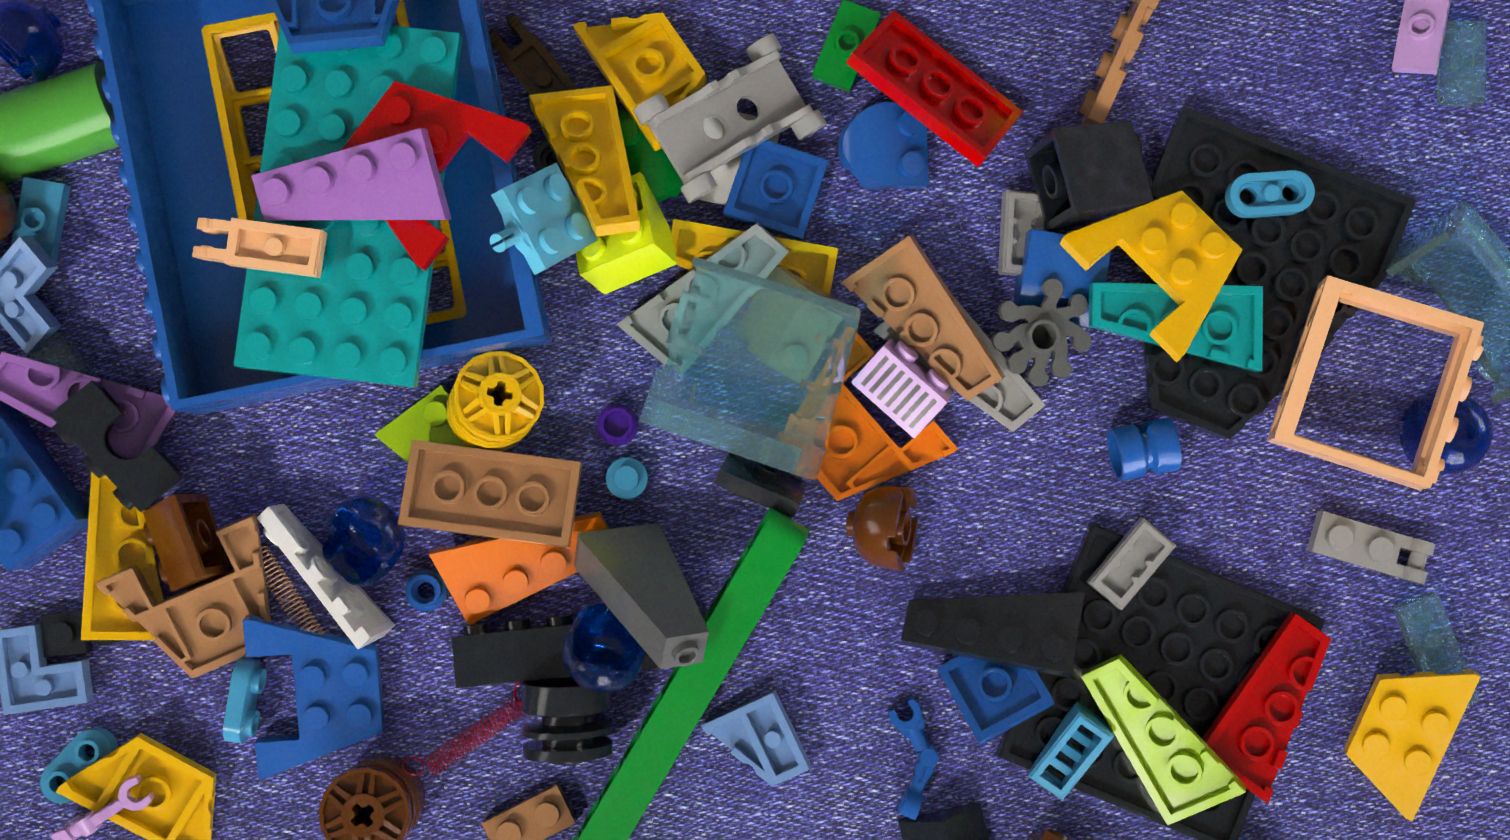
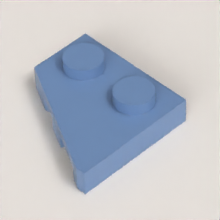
M772 690L713 717L701 725L707 735H714L731 749L730 753L742 763L751 765L756 774L770 786L777 785L810 770L812 766L776 690Z

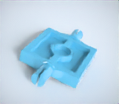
M557 163L506 186L491 195L502 215L506 229L492 234L490 245L502 239V243L493 247V250L499 253L515 245L526 258L534 275L598 240L588 219L581 210L582 207L575 193H572Z

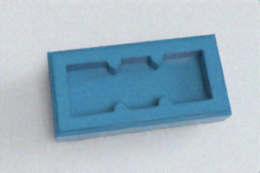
M24 177L18 204V218L14 227L11 246L19 236L32 235L51 259L57 263L71 186Z

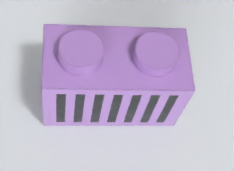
M891 337L851 383L908 434L915 438L948 403L954 392L948 388L950 385L933 369L928 370L916 360L918 355L912 347H909L901 340L897 343Z

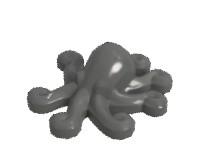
M1054 278L1045 279L1041 283L1040 288L1045 298L1039 307L1035 305L1017 307L1012 301L1002 302L998 309L1002 320L1014 322L1018 319H1024L1026 323L1014 326L1007 333L996 332L991 339L993 347L998 351H1009L1014 345L1018 349V351L1011 353L1006 361L1007 368L1011 373H1023L1027 368L1026 361L1033 358V363L1026 374L1028 381L1033 386L1042 387L1047 384L1049 378L1045 369L1049 362L1051 351L1053 352L1050 364L1051 374L1058 378H1067L1071 374L1072 366L1066 360L1068 353L1066 336L1072 337V347L1079 352L1088 350L1092 343L1091 336L1083 328L1068 321L1072 317L1080 316L1086 312L1088 308L1087 299L1081 294H1074L1070 296L1068 306L1057 308L1056 305L1062 295L1063 287L1061 282Z

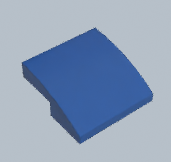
M1035 229L1027 231L1022 272L1016 276L1013 303L1017 307L1023 305L1039 307L1045 298L1040 288L1041 283L1045 279L1054 278L1059 280L1063 287L1062 295L1056 305L1057 308L1068 306L1070 296L1074 294L1083 295L1088 303L1086 312L1080 316L1072 317L1068 321L1079 327L1092 329V327H1089V285L1091 283H1106L1111 251L1085 271L1060 245L1065 234Z

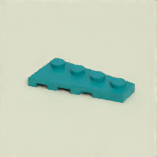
M1091 283L1089 285V327L1160 346L1149 334L1153 328L1176 310L1179 305L1158 284ZM1223 285L1186 353L1254 372L1262 371L1263 286Z

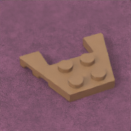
M255 513L220 527L216 531L234 568L232 571L160 602L156 601L137 564L106 576L96 583L99 590L106 596L110 594L124 608L122 612L133 622L138 621L155 638L153 641L192 679L246 656L242 621L246 616L263 617V621L271 622L259 525Z

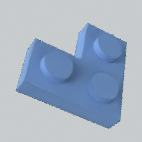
M32 235L19 236L0 259V324L26 354L39 352L62 326L35 295L58 266Z
M42 624L0 630V694L3 715L94 701L89 659L47 665L43 649Z

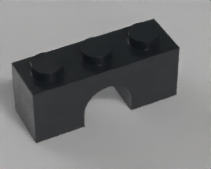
M90 381L49 414L56 422L52 429L67 445L71 446L76 443L87 455L82 461L98 478L106 475L117 487L112 492L123 506L128 510L136 507L142 512L186 476L157 445L151 446L134 459L122 457L115 452L110 443V433L113 426L128 413L98 381Z

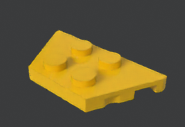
M663 12L645 14L639 18H611L610 25L587 27L586 22L574 24L573 28L577 37L608 83L613 85L614 92L653 150H659L661 145L649 125L642 126L633 110L647 99L659 93L664 95L670 107L702 89L707 82L706 74Z
M1464 669L1462 673L1436 674L1434 671L1416 672L1410 676H1404L1399 673L1377 674L1343 749L1346 755L1398 811L1410 821H1413L1481 678L1474 670Z
M142 733L73 775L56 790L57 793L91 811L97 812L118 798V791L129 776L140 774L142 777L141 781L130 788V793L135 798H142L152 791L155 795L153 800L146 808L139 811L123 808L108 820L147 840H212L217 773Z

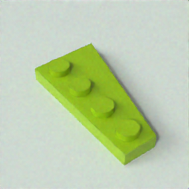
M1122 654L1083 671L1081 678L1167 825L1246 793V785Z

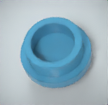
M626 457L614 461L606 473L608 489L613 495L621 499H633L639 496L645 490L648 483L646 468L641 462L633 458Z

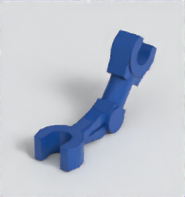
M909 698L906 702L911 708L910 718L900 720L893 708L889 709L887 713L889 721L905 738H909L918 757L917 762L914 764V774L909 787L904 790L896 809L899 811V814L916 820L923 801V790L926 782L933 774L934 766L937 764L939 756L923 731L925 724L920 705L914 699Z

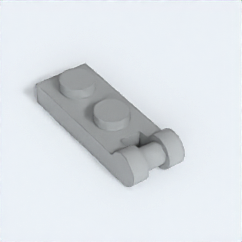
M1317 511L1306 551L1425 585L1428 572H1425L1424 568L1428 556L1433 557L1436 544L1325 511ZM1400 549L1410 551L1406 566L1397 564Z

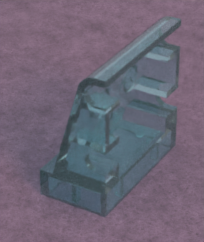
M694 257L692 265L696 268L695 280L689 292L684 290L682 292L665 342L670 346L669 356L662 370L656 369L639 422L816 481L826 452V448H824L859 325L860 309Z

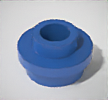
M431 569L415 572L410 576L405 586L407 601L412 607L420 611L437 609L444 603L448 594V588L439 572ZM424 582H429L434 587V594L430 598L423 596L421 593V586Z

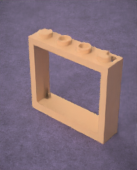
M1332 276L1325 277L1318 284L1267 442L1417 490L1431 488L1432 483L1436 484L1439 472L1444 471L1445 459L1440 457L1445 442L1450 443L1458 428L1459 419L1454 417L1458 402H1463L1466 399L1472 385V377L1467 376L1472 360L1477 361L1484 348L1481 346L1484 336H1480L1484 322ZM1338 302L1454 337L1411 471L1294 434Z

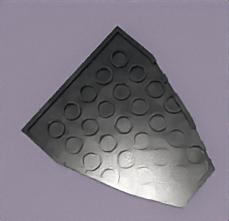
M1183 106L1177 113L1152 175V197L1155 201L1182 190L1243 249L1223 285L1263 286L1262 371L1254 372L1185 353L1176 362L1161 346L1143 342L1147 401L1149 409L1226 440L1236 435L1245 427L1247 421L1254 415L1260 414L1269 406V402L1284 390L1319 282L1327 276H1332L1368 288H1377L1387 276L1416 200ZM1297 170L1309 176L1314 184L1315 196L1312 203L1305 210L1294 215L1241 218L1234 215L1228 209L1225 202V193L1229 184L1238 177L1248 173ZM1284 188L1282 191L1283 197L1287 201H1292L1293 192L1289 188ZM1241 191L1240 198L1242 202L1250 204L1252 201L1250 193ZM1143 270L1142 284H1157ZM1341 302L1337 303L1322 352L1335 338L1333 335L1348 318H1352L1359 308Z

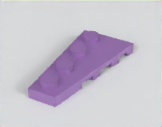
M425 128L415 129L251 175L264 220H452L428 130Z
M0 353V400L51 428L56 422L49 414L90 381H98L128 413L113 426L110 433V443L115 452L122 457L137 458L151 446L157 445L177 412L171 410V405L165 402L163 395L14 354Z

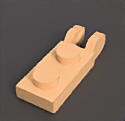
M198 218L197 229L208 234L228 235L226 249L207 245L194 246L192 257L221 262L233 267L321 278L327 233L323 230L231 218V221Z

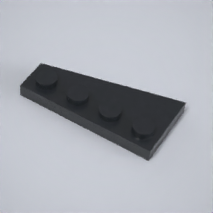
M1085 592L909 600L901 644L1070 678Z

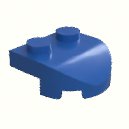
M896 102L874 104L858 112L843 127L838 142L840 161L845 170L849 169L860 181L859 186L872 191H878L883 188L922 190L929 187L927 127Z

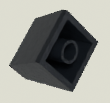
M1132 121L1056 128L1024 152L1033 187L1038 196V202L1042 211L1045 231L1047 232L1113 217L1154 201L1152 197L1153 182L1150 175L1145 171L1141 157L1142 142L1139 135L1134 131Z

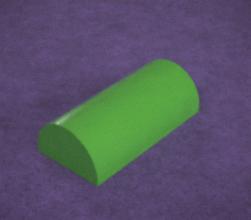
M96 62L0 94L1 181L7 184L119 147L113 139L110 128V121L115 119L113 106L107 100L102 87V77L107 76L104 63Z

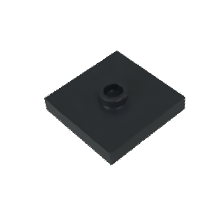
M730 450L714 482L721 488L765 507L773 508L791 518L795 517L807 484V482L734 450Z

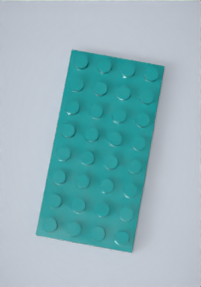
M391 25L385 46L293 54L280 26L260 173L340 151L394 81L455 100L463 39L460 33ZM446 168L440 174L443 186ZM256 197L253 221L323 230L327 233L321 278L247 268L233 366L253 370L417 388L434 261L426 271L418 267L386 220H264L258 197ZM426 220L438 229L439 220Z

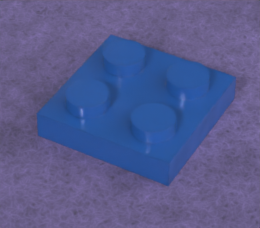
M768 140L743 153L723 211V216L753 226L759 223L768 231L802 241L829 160Z
M958 656L937 668L979 745L1054 705V700L1037 671Z

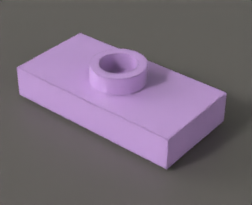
M1404 0L1392 63L1393 72L1437 75L1451 0Z

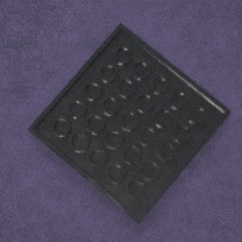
M1089 522L1061 590V593L1085 592L1071 677L1068 678L1037 671L1053 698L1054 705L1005 731L995 754L1002 759L1030 770L1064 717L1076 702H1080L1106 720L1081 675L1083 671L1119 654H1122L1202 739L1290 612L1299 615L1320 631L1326 619L1171 555L1166 557L1124 609L1119 610L1086 581L1124 536ZM1083 725L1079 726V729L1092 737L1094 734ZM1115 734L1073 787L1196 840H1238L1255 794L1246 789V793L1167 825ZM1072 737L1067 741L1080 751L1085 747ZM1061 751L1056 755L1071 766L1075 762ZM1050 764L1047 766V771L1063 780L1065 777L1064 773Z

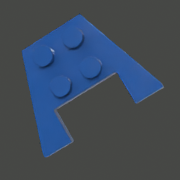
M269 0L293 54L385 46L399 0Z
M248 615L242 620L246 657L291 655L293 663L299 734L258 737L255 742L258 779L268 778L384 731L385 715L379 646L368 644L357 649L348 638L328 633L320 635L300 630L299 626L287 623L279 625L263 621V617Z

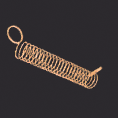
M266 548V549L262 552V554H263L264 552H267V551H269V552H268L263 558H265V557H267V556H269V555H272V556H273V554H269L271 550H267V548ZM271 556L268 560L264 561L263 563H266L267 561L272 559L274 560L269 565L265 566L264 569L274 563L278 564L279 562H274L276 558H272ZM275 565L273 568H271V569H269L268 571H266L265 574L268 573L269 571H271L272 569L276 568V567H279V568H278L274 573L279 572V571H282V572H283L284 570H283V569H280V568H281V565H279V566H276V565ZM280 573L273 579L266 582V584H268L275 578L284 575L280 580H278L277 582L273 583L268 587L270 588L279 581L286 579V581H284L281 585L271 590V592H273L280 586L290 582L285 588H283L282 590L278 591L273 595L275 596L284 589L291 587L286 593L277 597L276 600H278L285 594L295 590L291 595H289L288 597L279 602L280 604L289 597L297 594L292 600L282 605L281 608H283L288 603L294 601L295 599L300 598L296 603H294L293 605L284 610L286 611L294 605L302 602L297 608L287 613L286 615H289L298 608L305 606L302 610H300L298 613L289 618L291 619L299 613L307 610L303 615H301L299 618L292 621L291 623H294L295 621H297L298 619L302 618L307 614H312V612L307 613L310 610V608H306L307 604L302 605L305 601H300L302 598L301 596L297 597L299 593H295L297 589H292L294 585H290L292 581H287L289 577H285L286 573ZM309 615L307 618H305L304 620H302L300 623L296 624L295 626H298L299 624L303 623L304 621H306V620L312 618L308 623H306L305 625H303V626L300 628V629H302L303 627L307 626L308 624H310V623H312V622H315V621L317 622L318 620L312 621V620L315 618V616H311V617H310V615ZM316 624L314 626L311 625L304 631H308L309 629L317 626L314 630L311 631L313 633L319 629L322 630L323 628H318L320 624Z

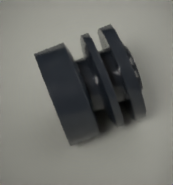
M581 675L522 682V712L542 717L541 721H536L523 727V736L535 739L524 743L523 758L530 761L565 765L583 763L603 758L613 753L612 739L603 737V735L612 732V722L593 718V714L611 709L610 677Z

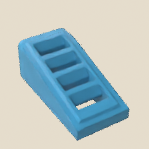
M1076 702L1028 771V777L1063 800L1114 737L1108 722L1080 702ZM1083 725L1094 733L1092 737L1079 729V726ZM1072 737L1085 747L1080 751L1067 741ZM1059 751L1075 761L1072 766L1056 756ZM1050 764L1064 773L1065 777L1063 780L1047 771V766Z

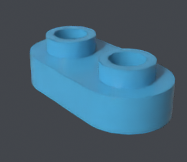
M1297 170L1248 173L1238 177L1229 184L1225 193V202L1228 209L1234 215L1241 218L1294 215L1310 206L1315 196V188L1310 177ZM1284 188H1289L1293 192L1292 201H1287L1283 197L1282 191ZM1241 191L1250 193L1252 197L1250 204L1242 202L1240 198Z
M242 657L235 664L231 676L223 724V738L225 741L244 744L249 736H255L258 730L260 712L255 711L258 694H262L267 680V671L262 669L259 659Z
M100 727L91 728L76 735L43 771L40 786L44 796L58 804L72 801L56 792L59 787L57 785V777L62 776L66 781L118 748L115 736L107 729ZM87 744L93 746L95 750L93 758L86 754Z

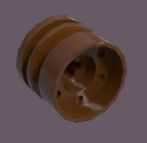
M387 755L368 757L335 778L323 793L319 807L320 829L326 840H403L421 820L426 803L424 785L419 776L407 775L402 770L403 760ZM404 762L403 767L405 771L417 774L411 766ZM371 805L374 812L365 817L362 810L366 806Z

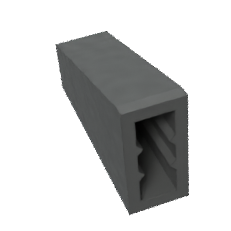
M660 523L578 533L574 559L576 570L660 669L702 663L709 630Z

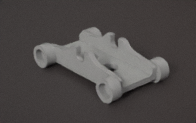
M774 33L764 36L745 50L752 63L736 68L720 81H712L671 107L664 95L659 93L647 99L633 110L642 126L649 125L684 183L680 190L689 204L708 194L718 186L710 173L716 168L789 127L792 128L800 141L827 124L819 109L813 111L810 104L805 105L779 60L782 57L779 51L782 49V46ZM749 99L756 105V119L746 120L738 114L737 103L739 100ZM714 117L721 121L724 126L722 138L712 139L707 136L703 129V122L706 118Z

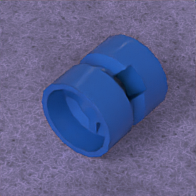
M1169 417L1143 422L1140 430L1134 424L1108 429V453L1113 472L1118 481L1144 477L1147 469L1155 474L1180 470L1182 462L1180 441L1176 427Z

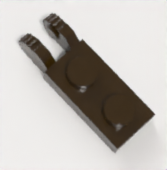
M513 12L505 18L507 25L523 41L510 51L501 35L492 28L489 30L490 41L502 56L501 60L529 95L578 89L534 33L531 35Z

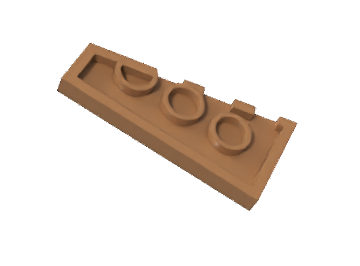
M1130 0L1132 3L1127 15L1120 13L1110 37L1116 39L1111 53L1104 51L1094 73L1100 76L1095 91L1088 89L1079 107L1078 112L1084 114L1080 125L1101 124L1105 122L1127 73V70L1123 69L1125 62L1130 63L1144 36L1143 31L1139 30L1141 24L1146 25L1160 0Z
M913 234L841 281L850 292L854 291L867 304V308L879 319L882 318L899 334L898 337L921 354L928 361L927 364L966 401L1005 377Z

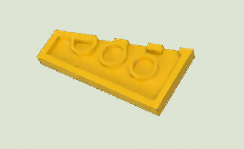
M613 85L529 95L530 107L571 188L577 196L596 237L640 231V220Z
M91 472L81 640H154L155 638L138 621L133 622L122 612L124 608L110 594L106 596L99 590L96 584L106 576L137 564L156 601L160 602L163 600L153 547L147 540L144 532L146 520L143 511L140 512L136 507L128 510L114 496L112 491L117 487L106 475L98 478Z

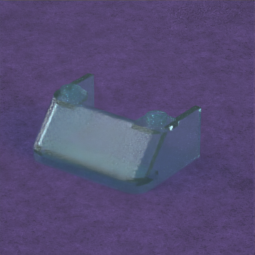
M1463 201L1400 249L1387 267L1386 272L1390 277L1399 273L1402 279L1409 284L1415 282L1423 286L1428 283L1452 313L1484 322L1480 335L1484 336L1481 344L1484 348L1478 360L1475 361V366L1486 380H1493L1495 382L1490 399L1496 405L1510 397V251L1480 214L1469 203Z

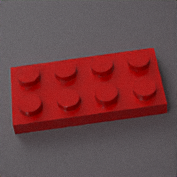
M895 10L852 52L846 62L847 65L978 168L1024 112Z

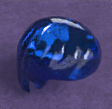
M366 495L352 496L339 505L327 522V526L331 527V533L322 546V555L349 584L368 587L382 579L400 559L405 547V530L398 524L399 517L396 512L384 502Z
M602 602L586 605L579 611L566 635L562 648L563 663L569 670L573 680L583 688L596 692H614L631 684L639 674L646 654L639 643L606 604Z

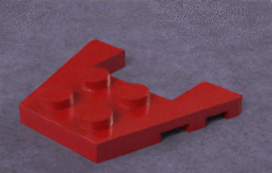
M394 81L341 150L415 129L425 128L428 130L438 171L441 174L469 137L474 138L508 164L532 133V130L523 122ZM386 220L412 260L424 271L428 269L450 240L426 220Z

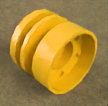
M488 351L473 357L460 369L446 402L447 421L453 434L465 446L503 452L515 447L537 422L544 405V386L537 371L524 358L507 351ZM493 391L501 392L500 397L504 400L501 406L494 405V397L491 396Z

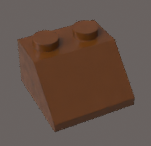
M174 494L143 511L146 520L144 523L146 538L151 545L156 547L161 561L158 563V571L163 582L170 586L171 592L191 588L233 570L231 562L216 534L218 526L206 494Z

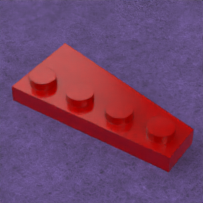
M1291 612L1202 738L1246 785V789L1268 804L1274 791L1271 787L1278 768L1282 770L1288 754L1285 750L1294 728H1298L1303 714L1301 708L1307 692L1313 688L1331 641L1330 637L1299 615Z

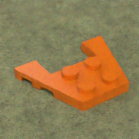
M852 326L848 327L782 437L785 443L836 501L953 454L958 450L934 420L926 425L915 438L910 439L899 448L848 390L843 382L875 355L874 351Z

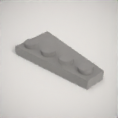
M957 301L1005 375L1002 380L969 401L1014 432L1046 405L1020 374H1014L1008 370L1005 356L993 347L988 336ZM885 321L873 330V332L886 341L891 337L897 343L900 340L903 341L898 337L899 334ZM915 350L918 355L916 360L928 370L932 369L927 364L928 361Z

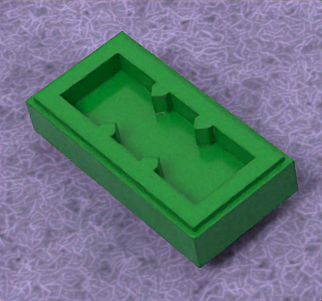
M842 0L811 78L850 93L858 72L847 65L846 62L852 52L877 27L881 14L851 1Z

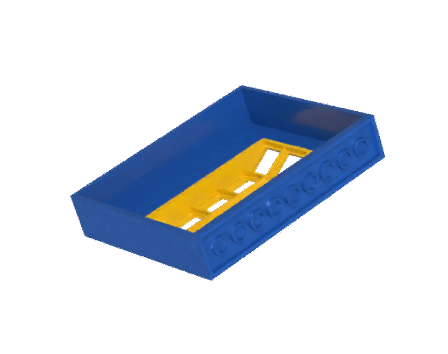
M86 0L88 10L92 17L96 19L98 33L93 36L94 46L99 58L104 60L107 75L102 77V87L107 100L113 106L115 119L110 121V128L115 143L121 147L123 162H120L118 166L119 175L124 187L129 189L132 205L127 207V216L131 228L135 232L137 231L140 248L136 249L135 257L140 272L146 276L148 291L144 293V304L148 315L154 318L157 335H153L152 345L157 359L162 361L165 378L161 379V391L165 402L171 405V410L201 415L359 383L357 381L253 370L233 366L247 268L233 267L221 262L192 257L194 246L207 245L226 249L228 235L208 234L197 229L198 218L231 221V218L252 221L254 219L257 194L251 175H254L255 171L260 170L262 155L250 156L241 109L245 106L270 102L272 86L237 92L221 38L268 30L276 52L280 24L270 1ZM399 0L395 12L399 26L460 33L463 38L455 101L506 117L482 0ZM472 137L465 141L446 166L443 189L452 220H440L442 233L450 240L445 245L446 251L438 254L433 264V269L446 266L450 269L454 307L449 310L427 314L420 370L471 360L473 357L488 351L512 352L552 343L538 274L534 275L526 258L515 245L500 253L493 250V247L502 243V239L490 245L491 235L506 229L502 215L491 195L519 181L515 158L513 156L507 164Z

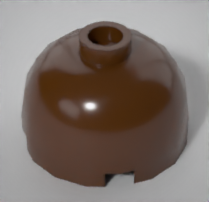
M901 485L879 486L868 491L859 500L856 510L848 513L846 521L847 535L853 536L855 549L861 558L876 567L904 571L906 568L903 563H910L912 559L918 524L917 519L911 520L909 506L917 507V499L912 487Z

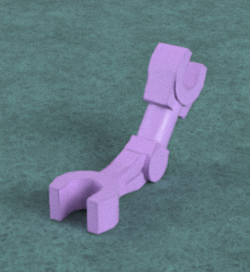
M140 774L129 776L121 785L117 799L97 812L91 811L84 816L77 815L68 821L67 825L54 831L49 836L52 840H76L80 836L87 837L103 826L104 821L123 808L131 811H139L146 808L155 795L151 791L142 798L133 797L130 793V788L138 784L142 777Z

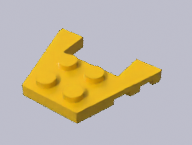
M1182 190L1067 233L1060 242V245L1085 271L1114 247L1120 246L1179 305L1176 310L1153 328L1149 334L1176 362L1183 357L1243 250Z

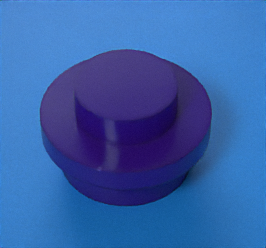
M609 405L600 412L597 418L598 434L605 442L611 445L620 446L627 444L633 440L638 432V418L635 412L626 405Z

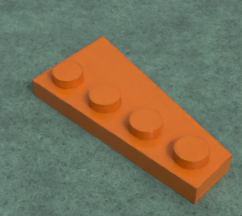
M599 511L574 518L570 548L498 538L485 540L478 538L465 541V544L445 548L443 546L430 549L429 556L467 624L471 625L577 573L574 559L578 533L609 529Z

